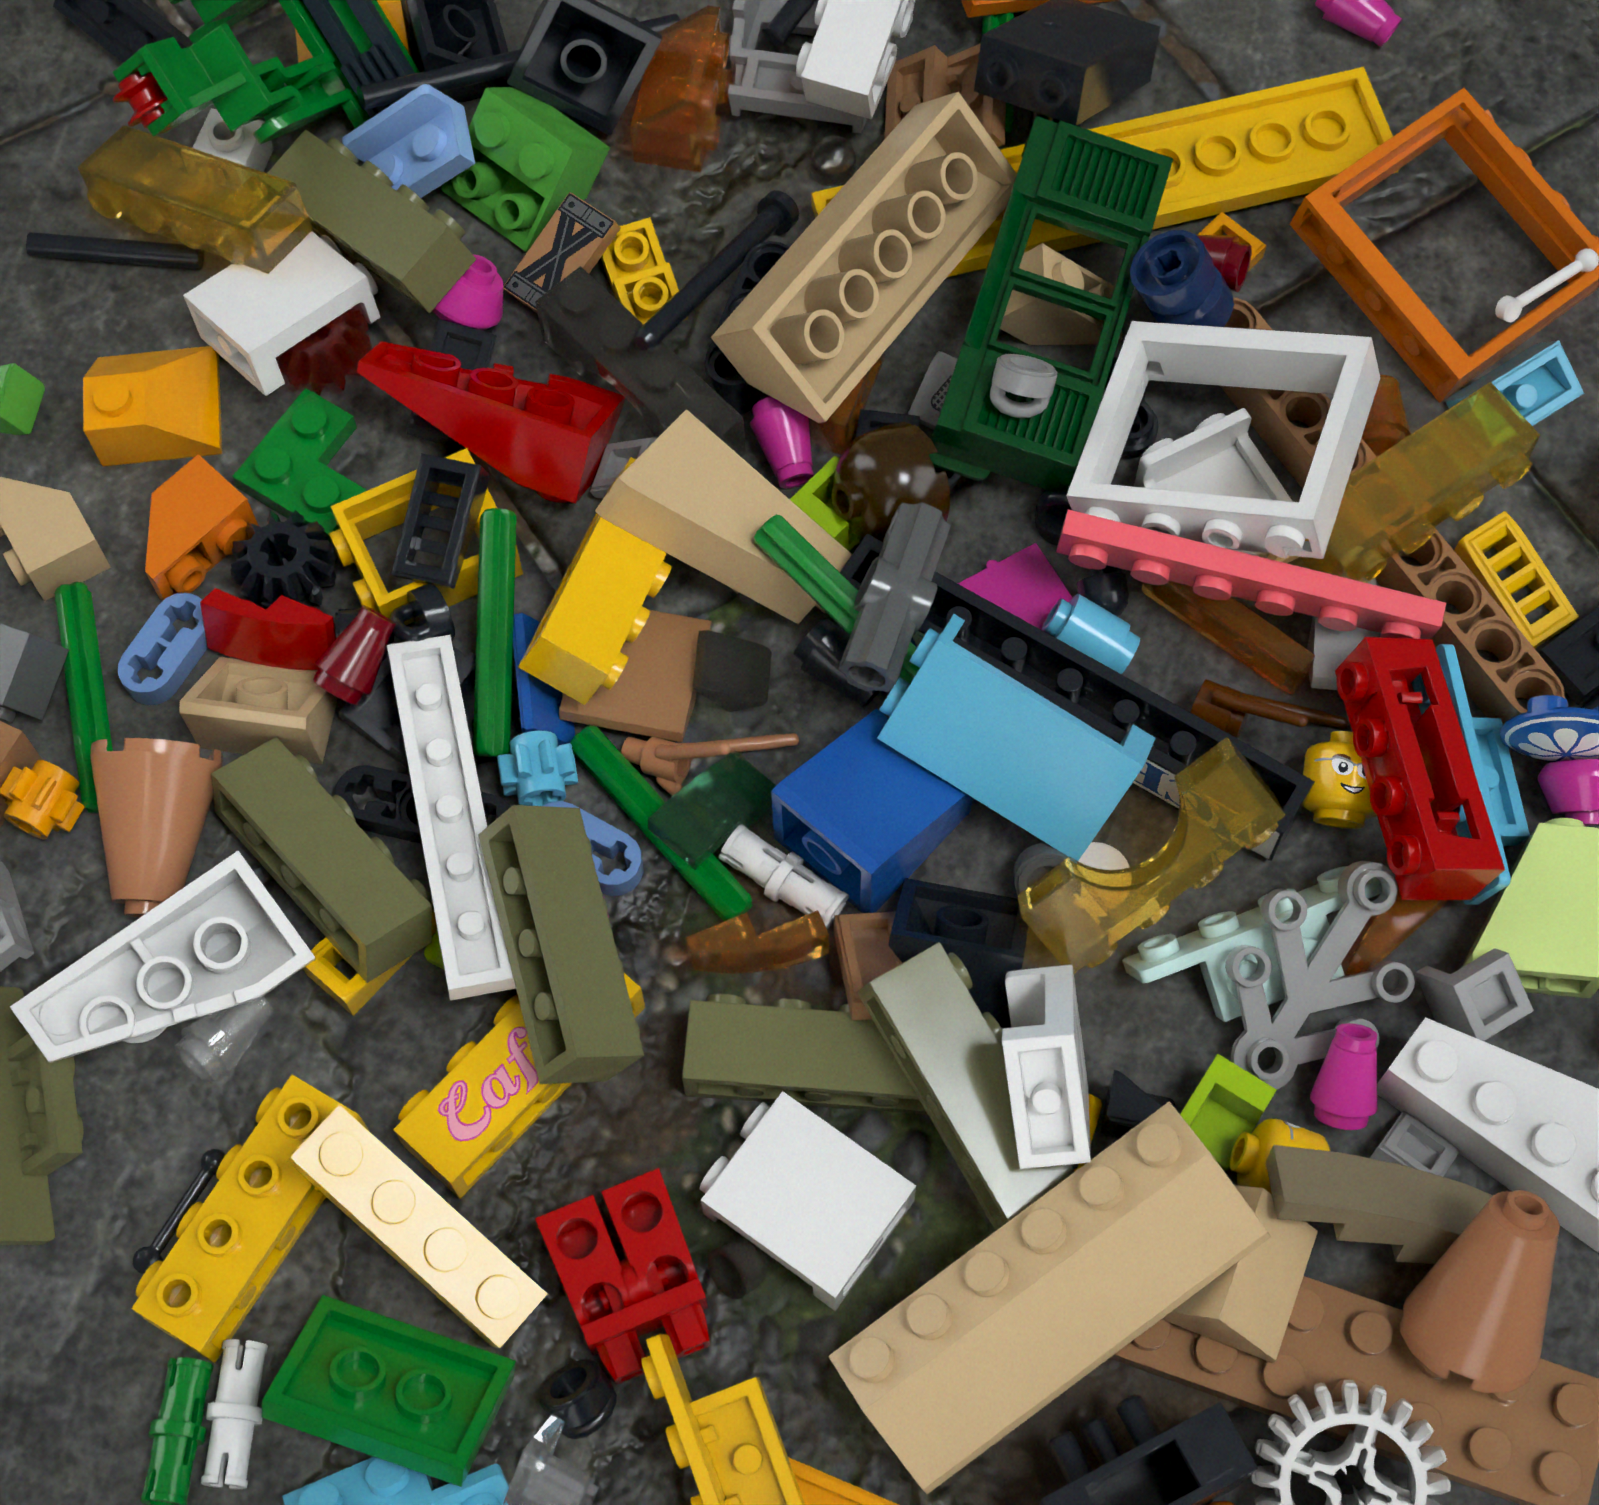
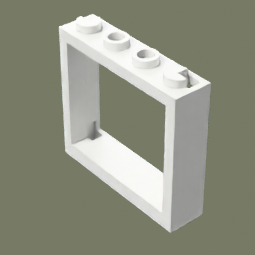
M1131 321L1066 495L1071 509L1231 550L1270 553L1282 558H1287V555L1323 559L1380 381L1372 337ZM1148 381L1334 394L1299 502L1111 485Z

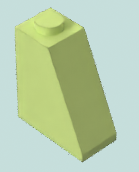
M1572 818L1551 819L1545 823H1539L1524 844L1510 871V884L1500 891L1462 967L1496 948L1509 953L1525 992L1591 998L1599 989V828L1584 827L1582 821Z

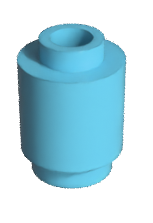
M1076 594L1070 602L1060 598L1048 614L1042 627V631L1120 674L1129 665L1140 643V637L1129 631V623L1080 594Z

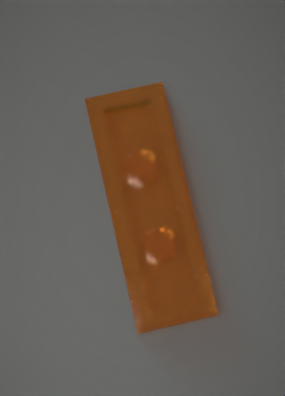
M1169 580L1164 585H1153L1143 582L1142 590L1144 594L1288 696H1293L1305 682L1315 655L1232 596L1228 600H1212L1194 593L1193 586Z

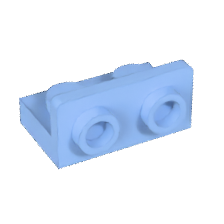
M422 84L342 137V144L356 158L363 162L366 160L370 161L387 175L393 182V189L397 190L404 184L420 198L475 164L464 106L429 84Z

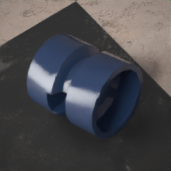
M1186 230L1164 232L1154 236L1142 245L1134 256L1130 268L1131 282L1149 307L1157 323L1224 327L1231 318L1234 307L1232 292L1221 273L1214 266L1213 259L1205 245L1196 234Z

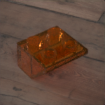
M710 5L658 32L662 35V40L645 70L630 126L634 162L701 172L706 151H715L717 148L721 120L720 116H716L718 103H728V84L732 83V70L725 69L729 55L730 34L721 32L720 7Z

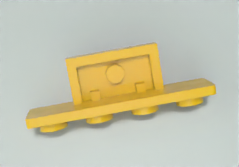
M658 1334L646 1339L651 1355L642 1358L641 1362L647 1383L656 1400L666 1396L675 1422L674 1425L666 1427L667 1439L672 1454L680 1469L688 1466L691 1467L700 1493L690 1498L691 1505H805L759 1377H754L692 1401L669 1335Z

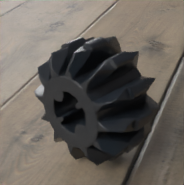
M270 510L267 519L268 525L262 528L247 522L246 533L249 540L233 541L232 552L236 561L231 564L232 568L230 569L235 583L242 587L241 593L244 599L252 601L256 605L261 603L264 609L272 605L281 595L300 603L308 599L322 606L323 594L320 587L336 586L335 580L337 576L332 566L337 563L336 560L338 559L334 544L327 540L328 537L324 527L317 521L306 524L304 516L300 515L296 510L285 522H281L279 516Z

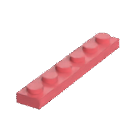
M1069 509L1056 549V553L1068 555L1070 562L1083 568L1100 570L1104 569L1106 565L1131 571L1130 575L1134 579L1147 584L1164 585L1169 580L1193 586L1194 593L1204 598L1228 600L1233 596L1256 602L1255 607L1268 614L1288 616L1293 614L1294 611L1318 617V623L1329 629L1353 631L1358 627L1381 633L1380 637L1431 639L1442 626L1446 607L1445 602Z

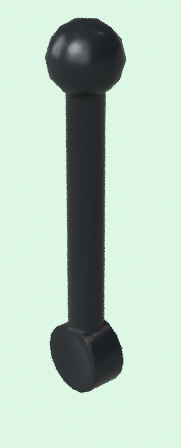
M211 1149L203 1154L201 1171L152 1244L138 1249L134 1254L133 1266L139 1273L144 1275L154 1262L158 1260L163 1262L161 1253L177 1231L183 1216L195 1204L213 1175H216L218 1167L226 1155L222 1150Z

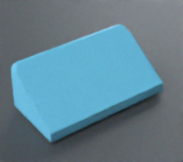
M1558 340L1531 346L1447 398L1445 402L1452 414L1486 452H1492L1578 398L1584 392Z

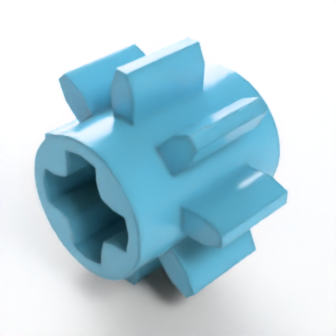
M549 731L522 733L510 741L511 754L498 755L497 757L504 795L511 796L517 794L519 805L543 806L550 802L563 801L566 798L565 785L578 783L572 744L567 743L558 746L556 734Z

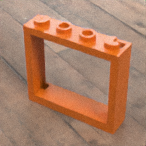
M1465 87L1308 194L1289 224L1439 403L1581 302L1599 287L1598 263V266L1593 271L1588 273L1580 271L1566 280L1569 284L1468 356L1343 209L1444 138L1558 271L1574 262L1575 256L1580 250L1586 248L1593 249L1599 257V237L1589 232L1571 211L1566 198L1550 187L1532 166L1527 153L1511 142L1494 122L1488 109L1485 111Z

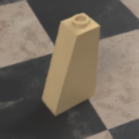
M687 409L618 477L595 510L608 522L797 624L803 620L814 606L823 613L825 611L755 543L754 536L759 528L776 514L783 516L839 572H841L852 556L847 549Z

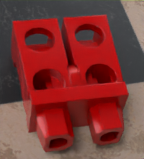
M659 1168L601 1191L625 1252L626 1259L618 1260L593 1195L535 1218L587 1345L593 1356L596 1354L600 1355L602 1363L616 1384L624 1383L644 1374L641 1359L645 1357L638 1337L656 1329L665 1328L677 1359L710 1346L706 1316L703 1311L708 1308L707 1299Z

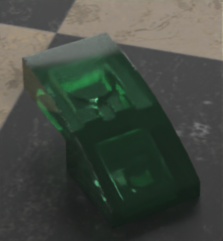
M735 751L710 766L664 803L648 818V830L696 870L730 837L739 825L743 824L749 828L772 806L771 791L776 785Z

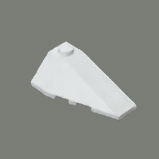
M237 851L20 999L10 1008L48 1062L52 1063L259 999L316 958L241 853Z

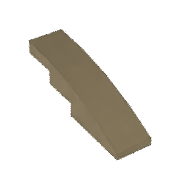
M1273 1145L1266 1160L1277 1219L1333 1223L1337 1241L1392 1244L1394 1258L1397 1262L1435 1264L1493 1196L1468 1184L1413 1167L1341 1152Z

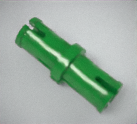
M187 1357L170 1358L168 1360L165 1388L158 1419L150 1422L148 1437L153 1439L148 1473L140 1502L146 1505H187L190 1478L197 1446L205 1443L207 1429L202 1426L207 1390L209 1389L211 1374L214 1368L212 1363Z

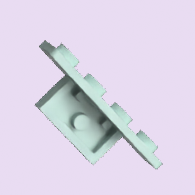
M1348 866L1322 873L1317 877V885L1297 892L1304 898L1307 904V916L1300 926L1307 962L1330 927L1326 914L1337 911L1344 905L1338 894V881L1342 872ZM1376 877L1371 878L1365 885L1367 899L1381 894L1382 886L1379 879ZM1266 895L1258 899L1259 907L1238 915L1235 912L1227 911L1208 916L1198 923L1199 930L1176 938L1173 934H1166L1150 938L1138 946L1139 953L1122 960L1126 973L1142 983H1149L1199 964L1215 1015L1226 1022L1242 1016L1235 982L1229 978L1226 972V958L1234 948L1241 945H1249L1263 950L1271 960V974L1263 984L1267 1004L1270 1005L1285 999L1271 926L1264 921L1261 914V904ZM1285 897L1276 904L1275 915L1280 922L1288 920L1293 912V905ZM1249 954L1240 961L1239 971L1243 978H1249L1254 975L1257 969V960L1253 954ZM1341 964L1332 979L1345 976Z

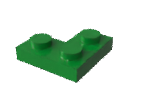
M305 388L232 476L236 487L286 518H289L296 510L300 515L304 516L306 524L317 521L324 527L328 537L327 540L332 543L329 533L339 528L331 506L366 491L365 488L327 466L357 429L354 416Z

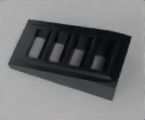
M421 453L391 572L393 576L451 589L455 588L483 505L490 474L481 465ZM439 484L462 488L460 498L437 493ZM432 506L456 510L454 521L429 516ZM424 528L451 533L449 543L446 544L421 538ZM416 551L445 556L443 567L413 562Z

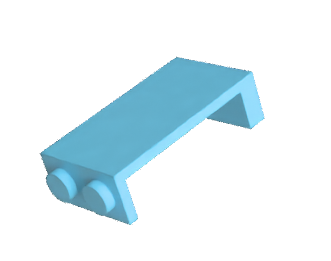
M953 614L941 634L929 628L909 660V662L920 668L911 684L899 677L879 711L890 718L877 739L1078 862L1144 767L1155 737L1133 724L1121 743L1118 744L953 642V639L965 622V620Z

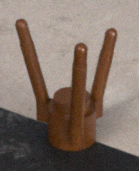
M1208 679L1203 682L1190 712L1237 739L1245 726L1249 714L1298 727H1304L1308 722L1344 729L1348 725L1347 718L1243 693Z

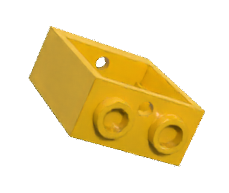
M467 448L445 457L475 464ZM417 470L331 506L339 529L330 532L329 536L343 567L355 563L362 579L352 584L361 605L370 607L388 618L394 609L408 603V591L427 583L415 581L388 593L363 540L404 523ZM440 483L437 493L460 498L462 488ZM488 488L474 528L478 539H480V516L486 509L497 508ZM432 506L431 511L439 507ZM517 545L515 557V578L523 575ZM479 554L463 561L454 589L435 585L448 607L478 594ZM413 618L406 620L404 624L409 625L413 623Z

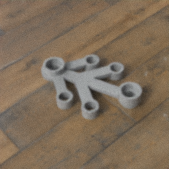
M1358 861L1345 868L1338 881V894L1344 905L1308 962L1300 929L1307 916V904L1304 898L1299 893L1286 889L1272 890L1264 897L1261 904V914L1264 921L1271 926L1285 999L1271 1019L1263 984L1271 974L1272 965L1269 956L1263 950L1249 945H1241L1234 948L1228 954L1225 968L1229 978L1235 982L1244 1025V1031L1235 1040L1232 1047V1063L1273 1088L1279 1089L1291 1080L1298 1064L1326 1057L1331 1042L1335 1037L1336 1028L1340 1024L1353 1023L1371 1028L1377 1033L1376 1047H1378L1379 1033L1377 1028L1370 1021L1356 1016L1343 1018L1336 1024L1335 1029L1299 1036H1296L1310 1013L1373 998L1396 1003L1407 999L1411 995L1415 984L1412 971L1406 965L1391 960L1378 962L1370 971L1332 979L1371 915H1380L1392 907L1397 898L1398 885L1395 875L1383 864ZM1376 877L1381 883L1382 890L1380 896L1370 902L1365 895V885L1371 878ZM1287 897L1293 905V912L1288 920L1280 922L1275 915V907L1279 900ZM1253 954L1257 960L1256 972L1249 978H1243L1239 971L1240 961L1246 955ZM1395 969L1399 975V984L1393 992L1387 993L1383 988V978L1388 971ZM1272 1047L1276 1054L1275 1063L1271 1068L1261 1070L1258 1066V1055L1264 1048Z

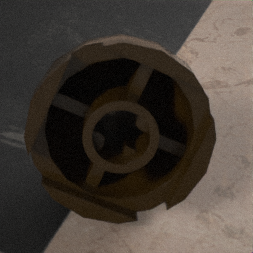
M902 421L871 430L856 437L843 451L838 459L834 475L832 503L838 516L849 523V529L861 541L866 534H869L883 542L891 524V518L901 503H926L942 511V516L947 522L950 510L949 481L946 471L935 473L933 463L928 455L938 452L932 440L918 426Z

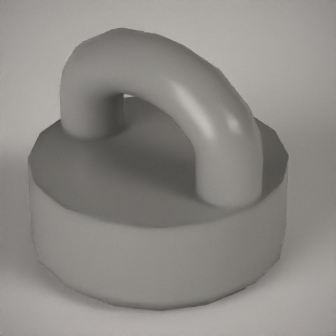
M1004 354L998 357L990 390L991 402L1001 413L1011 417L1030 418L1038 415L1046 409L1053 394L1057 371L1051 364L1034 357ZM1007 391L1034 399L1029 402H1016L1010 400L1005 394Z

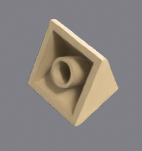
M219 657L180 700L179 713L196 743L201 745V749H217L224 752L246 754L277 737L294 756L301 754L309 763L323 764L338 697L324 690L313 681L318 670L285 669L260 665L240 659Z
M1234 1185L1271 1237L1162 1318V1320L1274 1363L1318 1231L1306 1221L1277 1219L1273 1197L1264 1188Z

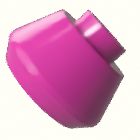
M473 254L476 261L432 311L441 320L484 331L496 326L501 321L503 316L504 284L501 276L497 273L496 266L491 261Z
M1576 759L1546 763L1538 775V782L1552 814H1565V818L1580 820L1584 826L1599 825V759Z

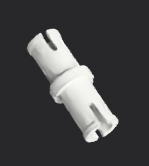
M743 824L733 831L721 850L722 853L719 855L721 861L741 871L765 888L764 895L774 902L779 899L783 900L807 915L808 918L825 930L834 923V915L841 913L849 898L847 893L827 883L803 866V858L794 852L786 855L762 840Z
M239 1339L223 1340L222 1344L223 1356L216 1401L208 1403L206 1418L212 1421L201 1484L216 1488H223L225 1484L229 1485L230 1489H246L254 1426L261 1425L262 1408L257 1407L264 1358L268 1345L246 1340L244 1347L240 1345Z

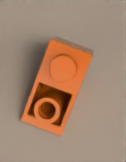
M199 454L151 494L145 572L161 601L176 593H191L197 589L205 579L208 571L227 555H233V541L249 540L246 533L247 522L259 526L248 499Z

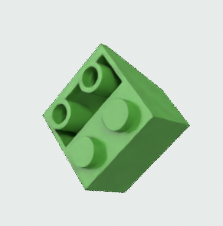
M515 87L486 88L468 127L475 164L445 182L441 190L525 252H528L569 192L583 201L587 198L610 147L551 105Z

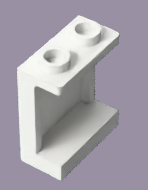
M301 221L183 295L200 337L265 396L285 384L276 361L277 356L349 309L355 311L369 324L380 318L373 296L378 293V288L369 271L358 262L352 265L342 256L336 244L328 236H317Z
M1245 408L1227 416L1224 413L1212 415L1201 422L1192 433L1175 441L1171 438H1166L1151 445L1143 453L1139 461L1134 487L1293 502L1251 441L1248 430L1252 418ZM1235 550L1283 563H1289L1299 558V556L1287 555V558H1282L1270 553Z
M1062 965L1009 971L1005 976L1011 1028L1002 1029V1045L1020 1169L1091 1163L1088 1081L1073 966Z
M782 1091L771 1107L762 1102L750 1115L740 1133V1136L746 1140L733 1158L729 1160L725 1156H721L704 1177L700 1185V1190L705 1193L701 1199L703 1214L714 1222L719 1218L813 1287V1295L836 1311L914 1203L916 1185Z

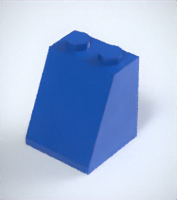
M877 708L788 775L771 791L774 839L789 852H794L803 858V863L821 879L849 895L847 900L862 913H876L904 883L905 878H909L971 812L973 797L877 739L889 719Z

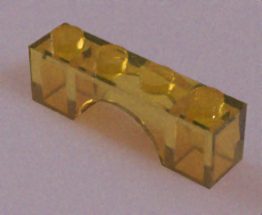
M1228 737L1174 777L1180 804L1178 821L1170 839L1153 857L1139 865L1118 870L1094 868L1068 857L1018 895L1021 918L1061 965L1073 966L1074 974L1085 965L1087 968H1094L1102 964L1117 949V941L1137 926L1140 929H1145L1157 923L1169 911L1172 900L1190 887L1199 889L1209 884L1223 870L1224 861L1243 847L1252 849L1264 843L1276 831L1278 827L1277 822L1286 816L1276 796Z

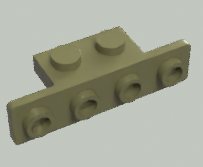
M0 986V1245H45L55 1237L47 1175L83 1153L82 1139L84 1128L82 1119L77 1113L73 1084L75 1061L74 1057L71 1056L52 1063L48 1062L10 1008V1006L24 997V992L17 987Z

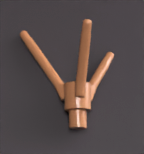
M796 733L697 743H675L657 737H651L648 741L628 737L622 746L621 753L630 763L640 765L643 773L657 777V783L675 799L712 845H718L722 841L721 835L682 786V781L689 772L691 761L694 758L795 746L799 743V737Z

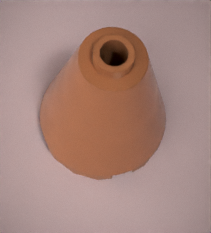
M124 738L123 751H107L108 739L97 740L91 744L90 758L111 900L115 903L125 904V916L140 918L184 888L213 799L211 773L223 767V754L220 750L214 749L209 757L204 759L200 758L201 745L189 742L150 738Z
M1523 1190L1505 1191L1493 1195L1406 1298L1403 1317L1400 1321V1333L1411 1353L1433 1373L1447 1379L1452 1370L1473 1379L1469 1389L1483 1393L1511 1392L1526 1385L1530 1380L1533 1372L1539 1365L1560 1229L1557 1217L1542 1198Z

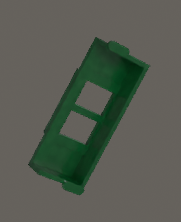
M1036 116L1021 155L1022 160L941 412L930 438L938 452L928 455L934 467L975 481L986 479L990 471L1048 491H1068L1099 410L1104 387L1133 294L1134 285L1131 282L1130 275L1131 264L1136 253L1142 245L1148 242L1173 158L1061 120L1059 123ZM1035 219L1126 249L1111 299L1019 268ZM1012 290L1104 320L1089 372L996 341ZM1004 354L1025 355L1045 361L1055 368L1057 379L1053 394L1042 413L1030 418H1016L1001 413L992 404L990 390L998 357ZM1007 391L1005 394L1010 400L1016 402H1029L1034 399Z

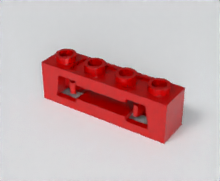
M1365 637L1335 670L1337 677L1336 685L1338 694L1344 701L1352 728L1354 749L1362 757V766L1370 790L1371 807L1379 820L1387 848L1388 865L1395 875L1401 899L1471 900L1505 870L1433 639ZM1420 673L1431 703L1422 715L1418 705L1422 703L1421 692H1414L1411 683ZM1460 805L1463 806L1472 838L1458 836L1455 826L1459 822L1460 817L1457 812L1451 811Z

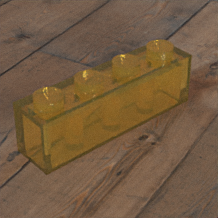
M123 125L78 166L88 188L87 197L89 202L104 217L109 219L116 218L138 226L150 234L157 233L182 242L191 249H201L226 258L233 264H243L268 274L313 230L296 183L158 136L153 137L152 134Z
M1490 381L1350 474L1324 558H1300L1312 570L1364 583L1370 582L1385 568L1386 560L1401 549L1406 554L1416 551L1433 536L1436 531L1435 527L1450 516L1454 521L1465 518L1480 505L1484 499V493L1498 484L1503 489H1506L1519 481L1532 466L1529 457L1540 434Z

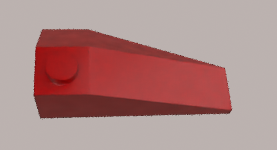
M380 341L359 360L357 373L512 481L518 485L536 490L539 496L552 502L569 501L576 504L593 483L605 448L609 444L625 401L624 395L570 377L549 373L547 384L527 381L513 376V366L494 363L493 368L470 370L461 368L460 360L454 355Z

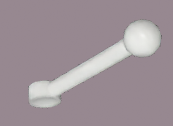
M1586 248L1580 250L1575 256L1574 262L1516 298L1508 295L1502 297L1495 308L1496 316L1506 322L1515 321L1521 314L1522 307L1580 271L1587 273L1593 271L1599 263L1598 254L1593 249Z

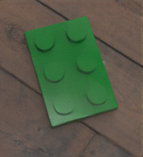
M322 1295L262 1400V1418L462 1487L514 1379L516 1361Z

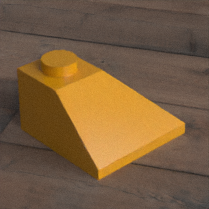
M204 346L98 357L83 377V431L102 467L195 457L197 454L200 456L222 454L219 354L212 347Z

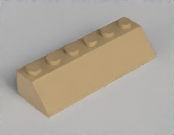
M955 92L915 105L711 336L712 340L747 384L818 423L826 422L1005 209L1017 174L961 94Z
M1168 1102L1091 1159V1163L1083 1165L828 1357L861 1410L926 1494H929L1268 1240L1271 1235L1209 1150L1173 1105Z

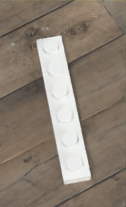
M445 635L417 642L408 641L387 645L450 1001L516 989L478 835L487 828L451 636Z

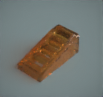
M1398 888L1394 904L1386 912L1376 915L1349 960V967L1345 974L1349 976L1370 971L1375 964L1387 958L1446 905L1448 900H1402Z

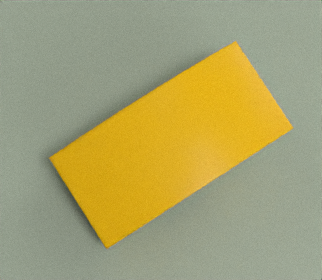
M650 217L619 226L621 229L600 257L631 337L635 336L636 331L679 291L670 263L665 261Z

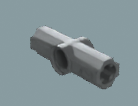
M923 502L919 504L901 503L891 518V524L884 537L880 555L869 567L856 595L853 608L859 611L838 670L847 677L849 684L864 691L881 690L889 692L896 684L911 638L920 629L935 598L937 584L932 582V578L951 525L944 520L942 511Z

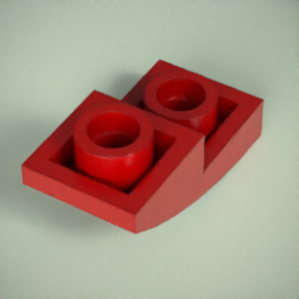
M217 588L213 589L200 601L207 648L243 661L285 669L318 670L319 667L315 662L336 639L333 616L283 595L267 609L257 606L252 601L238 598Z

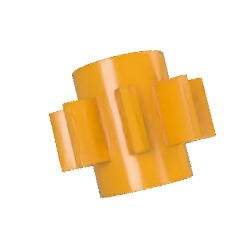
M37 760L32 769L24 767L21 770L14 766L0 788V795L7 798L5 803L9 805L3 816L20 830L40 839H47L52 829L56 832L62 829L70 833L85 808L83 804L76 801L78 796L74 794L80 783L67 771L44 760Z

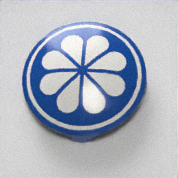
M1541 695L1532 697L1527 701V712L1514 716L1501 727L1500 740L1506 747L1515 752L1549 762L1599 759V706L1593 709L1568 707V701L1560 696Z

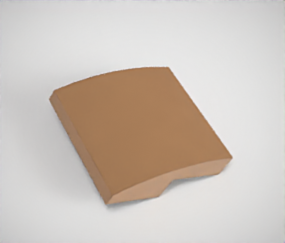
M981 44L949 57L934 45L896 61L887 81L884 140L915 105L959 92L997 147L1005 145L1006 102L974 92Z
M650 610V615L635 641L631 644L625 640L620 650L629 659L614 686L608 690L600 685L585 705L563 693L559 710L560 720L683 742L696 702L697 681L711 640L712 621Z

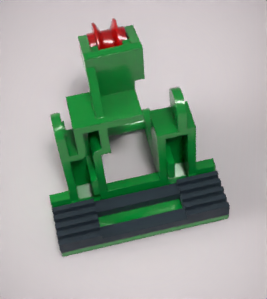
M169 0V1H170L171 4H175V3H178V2H181V1H184V0ZM190 0L204 22L201 27L188 36L192 45L181 49L176 39L171 37L146 44L140 48L133 56L112 72L119 82L118 87L121 90L112 100L114 103L128 102L134 111L128 122L129 127L142 123L145 129L148 128L153 137L161 133H167L213 104L231 132L264 117L266 122L253 133L256 141L261 145L328 116L341 108L344 109L356 129L392 105L387 104L363 110L357 97L358 86L410 75L420 71L377 0H278L313 58L284 68L278 56L253 65L230 29L231 26L271 0Z

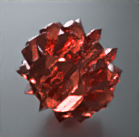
M351 308L277 356L276 361L281 374L287 375L289 383L296 390L310 383L312 390L320 396L325 385L334 382L337 387L344 391L346 384L345 375L361 376L357 373L358 362L372 350L370 337L367 335L368 325L364 315L360 313V310H353Z

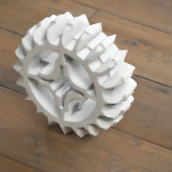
M1354 1380L1343 1381L1341 1387L1342 1401L1332 1402L1331 1394L1325 1383L1315 1384L1314 1394L1320 1406L1309 1411L1301 1397L1297 1394L1292 1395L1288 1399V1403L1293 1414L1298 1419L1292 1425L1282 1416L1272 1414L1268 1419L1269 1427L1276 1435L1282 1438L1280 1444L1268 1439H1258L1255 1445L1256 1453L1259 1456L1274 1463V1466H1258V1469L1251 1475L1253 1484L1274 1488L1258 1496L1255 1499V1505H1295L1290 1491L1292 1471L1305 1475L1309 1483L1325 1490L1327 1493L1325 1505H1441L1435 1500L1427 1498V1495L1444 1494L1451 1489V1483L1446 1476L1427 1472L1446 1461L1443 1449L1440 1446L1419 1448L1433 1434L1434 1431L1427 1420L1423 1419L1404 1428L1411 1416L1412 1405L1406 1399L1401 1398L1385 1413L1383 1410L1386 1404V1391L1382 1386L1376 1384L1369 1390L1365 1404L1358 1403L1359 1393ZM1343 1424H1356L1354 1431L1349 1430L1345 1442L1335 1451L1321 1452L1311 1448L1309 1452L1301 1450L1312 1437L1325 1429ZM1378 1430L1393 1439L1405 1454L1408 1466L1407 1489L1393 1484L1390 1477L1374 1470V1458L1377 1452L1374 1442ZM1358 1461L1359 1471L1367 1484L1360 1491L1353 1486L1354 1494H1344L1341 1501V1491L1333 1476L1339 1469H1342L1347 1475L1346 1466L1356 1465Z

